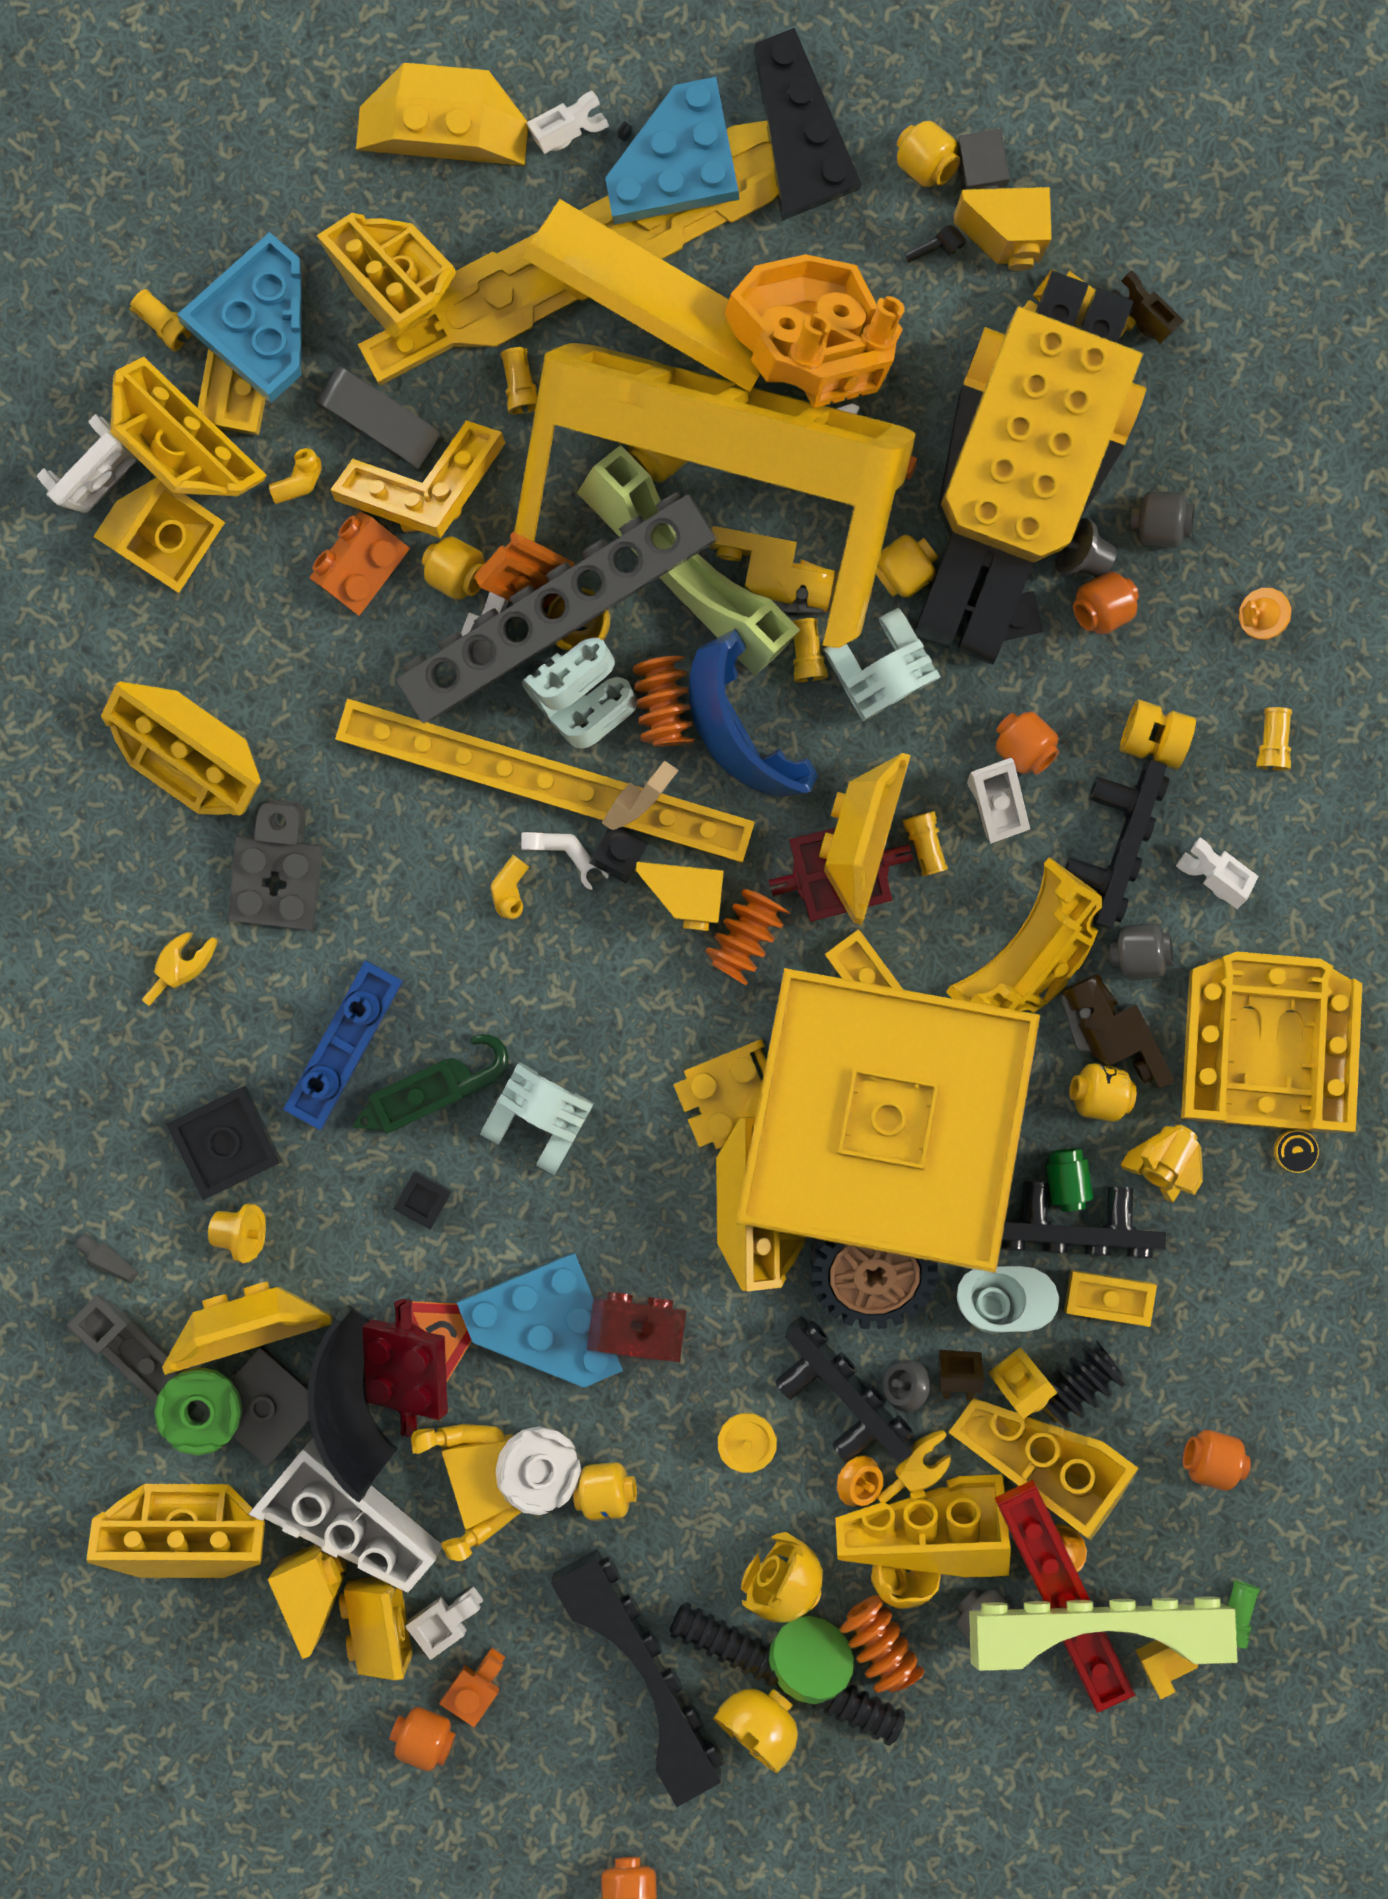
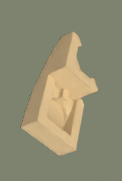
M664 761L646 783L643 790L630 782L615 800L602 824L614 830L637 819L657 800L679 770Z

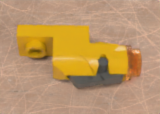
M718 526L712 527V531L718 541L710 545L709 549L717 550L716 556L718 558L729 561H741L742 555L750 556L745 589L771 599L784 613H830L840 571L825 569L800 559V564L794 563L797 545L795 541Z

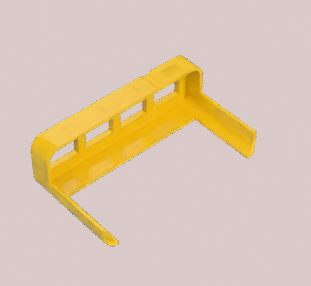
M569 343L545 354L514 532L535 541L555 425L850 504L855 507L823 646L841 648L859 637L866 616L894 494L905 482L916 433L896 424L828 406L813 408L809 401L755 387L749 392L729 380L664 365L653 360L595 345Z

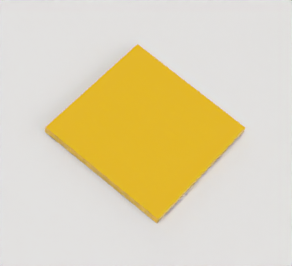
M784 968L736 1224L996 1273L1040 1015Z

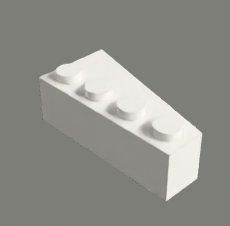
M314 1438L308 1442L249 1513V1515L261 1521L266 1519L282 1527V1531L296 1538L300 1536L321 1546L322 1551L334 1557L339 1555L357 1564L358 1569L407 1593L435 1562L442 1548L441 1543L372 1485L360 1503L348 1495L325 1466L317 1450Z

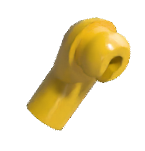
M303 448L298 450L294 455L296 462L291 476L269 484V490L275 504L307 495L314 489L321 473L322 465L320 458L312 449Z
M514 855L511 856L498 873L490 887L496 912L501 917L509 920L518 918L523 912V903L520 899L517 883L530 868Z

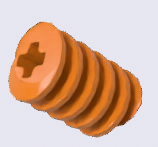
M684 656L651 658L634 665L632 668L634 674L646 677L636 682L634 688L638 692L647 694L636 701L638 708L649 711L638 718V724L651 727L650 730L640 735V741L653 744V747L676 746L695 742L694 738L682 736L681 733L693 726L692 721L680 719V714L691 709L690 704L678 702V697L689 692L688 687L676 685V680L687 676L686 670L674 667V663L686 658Z
M743 889L740 894L747 901L748 905L734 903L732 909L739 919L725 918L723 924L730 931V934L716 933L714 938L720 944L721 949L707 947L705 952L713 961L711 963L713 966L747 985L748 981L741 971L755 972L757 969L750 956L764 958L766 954L759 945V941L773 943L775 938L767 928L769 926L783 927L784 924L776 915L777 912L791 913L756 891Z
M878 1594L856 1604L848 1612L847 1620L840 1626L839 1630L841 1633L851 1631L856 1633L848 1642V1646L850 1648L864 1647L856 1657L858 1663L872 1661L873 1664L865 1671V1675L867 1678L880 1675L881 1679L873 1686L875 1693L886 1690L895 1692L917 1682L922 1678L925 1671L923 1667L916 1665L918 1661L916 1654L912 1651H907L909 1648L907 1638L899 1636L901 1632L900 1626L897 1622L891 1621L892 1612L888 1607H882L884 1601Z

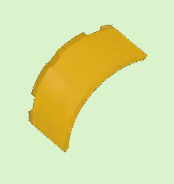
M1048 857L1044 862L1043 879L1036 902L1018 933L988 964L967 978L950 985L946 993L956 1000L1016 1011L1030 1010L1034 1014L1050 1002L1068 984L1070 978L1086 959L1098 932L1092 926L1094 915L1102 909V896ZM1046 988H1048L1046 995L1043 999L1041 996H1039V994H1041Z

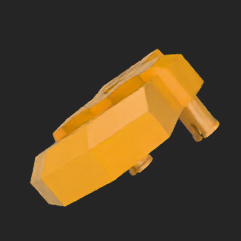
M805 254L756 265L730 294L725 315L735 337L753 352L751 362L767 382H785L803 389L812 407L817 408L829 405L831 401L833 403L844 401L845 397L852 399L859 397V394L864 396L879 391L894 361L896 343L903 330L899 321L904 314L905 308L898 299L886 296L885 300L880 298L876 304L857 265Z

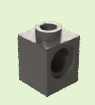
M1001 128L959 135L957 140L959 146L958 156L960 157L958 170L961 177L962 190L1005 189L1010 177Z

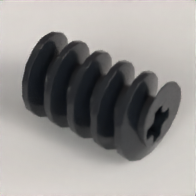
M1097 1340L1098 1353L1087 1346L1082 1349L1085 1363L1075 1357L1069 1358L1072 1369L1071 1373L1061 1367L1055 1369L1059 1381L1057 1384L1046 1377L1057 1391L1043 1408L1054 1425L1058 1422L1068 1429L1072 1427L1068 1415L1069 1412L1074 1413L1080 1418L1085 1417L1082 1406L1084 1401L1097 1408L1099 1406L1095 1394L1097 1391L1108 1398L1113 1396L1109 1385L1110 1381L1115 1382L1121 1387L1126 1386L1123 1373Z

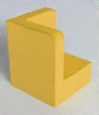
M1158 1640L1135 1650L1160 1700L1176 1692L1171 1681L1198 1668V1664L1184 1659L1169 1646Z

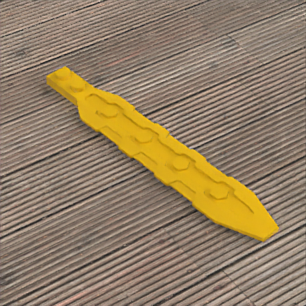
M767 121L734 125L726 129L740 200L615 225L608 196L588 205L580 211L663 260L682 250L683 244L727 221L733 223L770 204L779 195L773 169L774 160L771 143H769ZM535 233L499 253L491 252L456 270L454 278L436 307L428 316L414 324L411 328L394 338L387 330H384L359 343L358 347L377 383L381 386L453 347H497L532 329L533 323L577 300L583 302L590 297L522 258L529 242L536 235Z

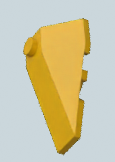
M975 1398L972 1399L949 1431L952 1436L1016 1485L1020 1486L1034 1480L1046 1507L1090 1541L1113 1511L1139 1469L1103 1441L1086 1437L1030 1417H1026L1023 1420L1017 1412Z
M1003 1475L958 1476L947 1480V1487L936 1488L927 1492L924 1490L910 1493V1498L889 1505L881 1502L836 1517L837 1560L966 1578L1009 1576L1011 1552L1009 1529L994 1497L1004 1493Z

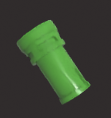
M1234 1580V1586L1227 1606L1235 1609L1237 1647L1247 1648L1252 1626L1249 1624L1260 1588Z

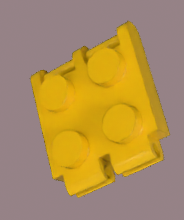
M762 1038L684 1070L687 1079L673 1084L684 1112L696 1107L700 1109L701 1114L688 1119L699 1147L711 1142L714 1143L716 1149L723 1147L740 1118L756 1117L763 1079H760L750 1053L754 1051L764 1076L766 1058L761 1049L765 1047Z

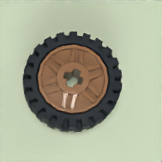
M814 1239V1245L811 1244L810 1274L815 1296L818 1295L819 1303L824 1309L828 1307L829 1314L837 1319L842 1314L843 1323L850 1326L854 1324L856 1319L859 1321L861 1329H869L871 1321H876L878 1329L887 1328V1319H892L895 1326L904 1323L903 1314L906 1313L910 1318L918 1314V1305L925 1308L930 1301L929 1294H934L936 1289V1280H938L937 1262Z

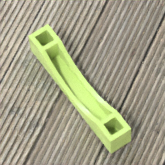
M621 445L593 466L577 492L619 537L622 536L619 530L620 527L640 515L644 521L659 512L656 505L661 502L651 475ZM668 524L658 526L653 533V542L661 550L670 548L676 540L675 530ZM696 554L660 577L717 638L735 628L737 629L746 646L745 651L737 658L754 676L776 658L800 631L771 599L754 594L735 584L715 570L699 554Z
M1195 1597L1194 1604L1178 1605V1599L1153 1598L1152 1606H1136V1602L1133 1599L1109 1600V1607H1093V1601L1070 1600L1067 1601V1608L1051 1609L1050 1602L1029 1601L1024 1602V1609L1007 1610V1603L989 1602L982 1603L981 1610L969 1611L971 1664L979 1671L1023 1669L1039 1654L1061 1641L1081 1634L1101 1631L1132 1632L1156 1639L1194 1664L1237 1663L1235 1609L1221 1604L1219 1597Z

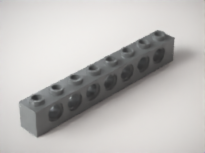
M678 492L670 495L656 505L659 512L644 521L640 515L619 528L622 536L610 544H607L605 539L596 542L582 552L586 559L572 568L568 562L558 566L546 575L549 582L536 591L532 585L527 586L509 598L513 605L501 613H498L496 608L489 610L473 621L477 628L465 636H462L460 631H457L438 643L441 651L427 659L423 653L404 664L402 668L405 674L395 680L422 723L433 721L595 619L603 612L717 542L716 535L692 496L687 494L681 498ZM668 524L675 530L676 540L670 548L661 550L653 542V533L658 526ZM631 547L637 552L639 563L635 570L624 573L617 566V555L622 549ZM593 570L600 575L602 587L597 594L588 596L582 591L580 580L586 572ZM554 593L560 595L565 602V611L557 619L549 617L544 609L545 600ZM517 616L522 617L529 626L528 635L521 642L512 639L508 632L510 621ZM481 639L487 641L492 647V657L486 664L478 663L472 653L474 644ZM444 662L451 664L456 671V680L450 687L442 685L437 678V670Z

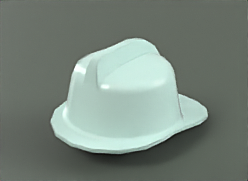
M1024 1266L997 1267L996 1273L973 1269L966 1273L958 1284L956 1297L959 1309L967 1321L980 1331L990 1334L1028 1332L1041 1329L1052 1321L1058 1311L1059 1295L1051 1279L1035 1268Z

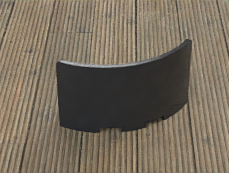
M348 1304L334 1319L318 1346L308 1382L307 1402L311 1432L325 1466L343 1490L360 1503L374 1479L398 1448L379 1429L366 1402L362 1326L370 1320Z

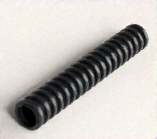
M685 1602L679 1607L669 1629L671 1638L676 1639L680 1637L683 1644L688 1645L690 1642L694 1644V1649L697 1651L703 1648L706 1650L705 1655L711 1657L715 1654L718 1656L717 1661L723 1663L727 1660L729 1661V1667L735 1669L739 1666L741 1667V1673L746 1675L751 1672L753 1673V1679L758 1681L763 1678L765 1679V1685L770 1687L775 1684L777 1685V1691L784 1692L777 1683L779 1679L775 1675V1671L771 1670L769 1664L771 1643L765 1646L762 1644L761 1638L757 1637L753 1640L750 1638L749 1632L745 1631L741 1634L738 1632L739 1628L733 1625L729 1628L725 1620L722 1619L717 1622L715 1621V1615L710 1613L705 1616L703 1615V1609H691V1603ZM853 1684L849 1687L846 1686L840 1694L830 1700H826L824 1703L812 1704V1708L815 1710L823 1708L824 1714L827 1716L835 1714L836 1720L839 1722L847 1720L848 1726L851 1728L859 1726L860 1732L863 1734H867L868 1731L871 1732V1736L875 1740H878L880 1737L883 1738V1743L887 1746H890L898 1739L905 1723V1711L898 1708L895 1711L891 1703L886 1702L883 1705L881 1704V1698L875 1696L871 1699L869 1698V1692L863 1690L859 1693L857 1692V1686Z

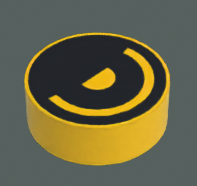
M1302 1130L1285 1131L1277 1138L1274 1144V1157L1277 1163L1282 1168L1291 1172L1301 1173L1309 1170L1314 1166L1319 1156V1147L1312 1135Z

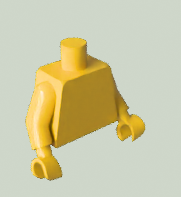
M459 1424L438 1428L437 1432L433 1428H424L414 1431L411 1436L413 1454L423 1453L436 1445L443 1447L441 1452L466 1529L462 1537L451 1538L441 1543L447 1558L450 1560L463 1561L472 1555L470 1549L472 1546L478 1547L522 1512L504 1499L497 1486L495 1470L499 1453L507 1441L513 1437V1434L504 1435L501 1429L496 1426Z

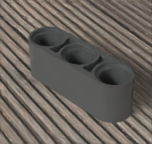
M340 366L337 367L315 401L324 411L327 412L329 409L341 418L340 421L361 435L366 433L376 441V445L396 458L401 456L407 460L415 470H419L441 436V433L432 425Z

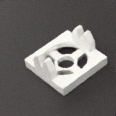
M96 414L88 422L101 437L61 479L45 468L37 475L41 483L49 490L47 495L57 505L82 513H88L139 461L110 433L111 424Z

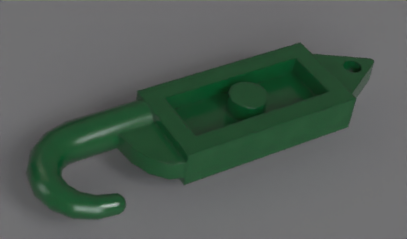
M480 1034L472 1037L470 1041L473 1045L486 1044L493 1049L495 1059L491 1066L472 1074L468 1067L460 1060L448 1058L369 1095L370 1101L353 1124V1127L385 1130V1133L388 1134L495 1083L504 1075L508 1067L509 1055L506 1046L500 1039L492 1035ZM363 1117H366L368 1119L367 1125H364L361 1120Z

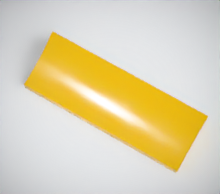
M559 199L544 224L529 242L522 258L750 392L760 372L751 362L753 352L735 337L725 315L729 299Z

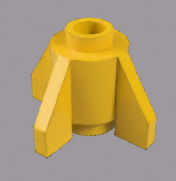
M1179 1124L1174 1127H1163L1160 1133L1128 1151L1120 1164L1123 1170L1140 1176L1143 1174L1149 1182L1161 1188L1160 1191L1165 1200L1174 1203L1180 1191L1195 1195L1203 1182L1202 1151L1200 1144L1196 1141L1198 1137L1192 1130Z

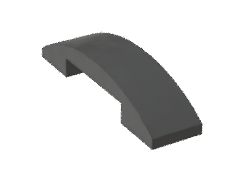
M97 1294L66 1325L96 1355L101 1352L155 1405L157 1396L167 1382L183 1371L180 1370L164 1375L162 1366L169 1354L140 1325L100 1294ZM195 1400L188 1404L187 1411L192 1420L195 1422H205L209 1419L210 1410L204 1402Z

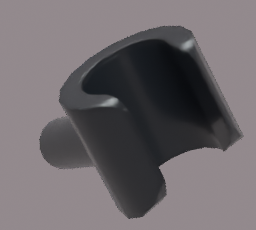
M948 225L929 242L904 254L909 263L942 247L950 257L956 252V248L961 249L966 244L965 237L957 227Z

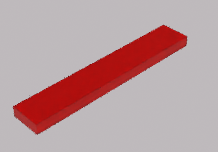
M1034 1480L994 1497L1043 1601L1050 1602V1609L1067 1608V1601L1070 1600L1091 1601ZM1105 1631L1081 1634L1063 1641L1097 1713L1135 1696Z

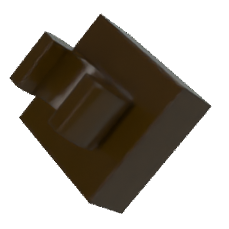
M939 1350V1388L943 1393L944 1399H950L951 1391L966 1392V1400L970 1401L974 1398L975 1393H983L984 1372L981 1352Z

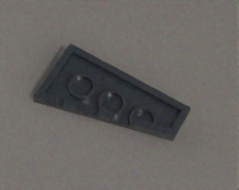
M795 28L755 43L754 53L762 102L765 106L767 132L772 148L773 169L776 186L778 185L782 221L860 190L862 183Z

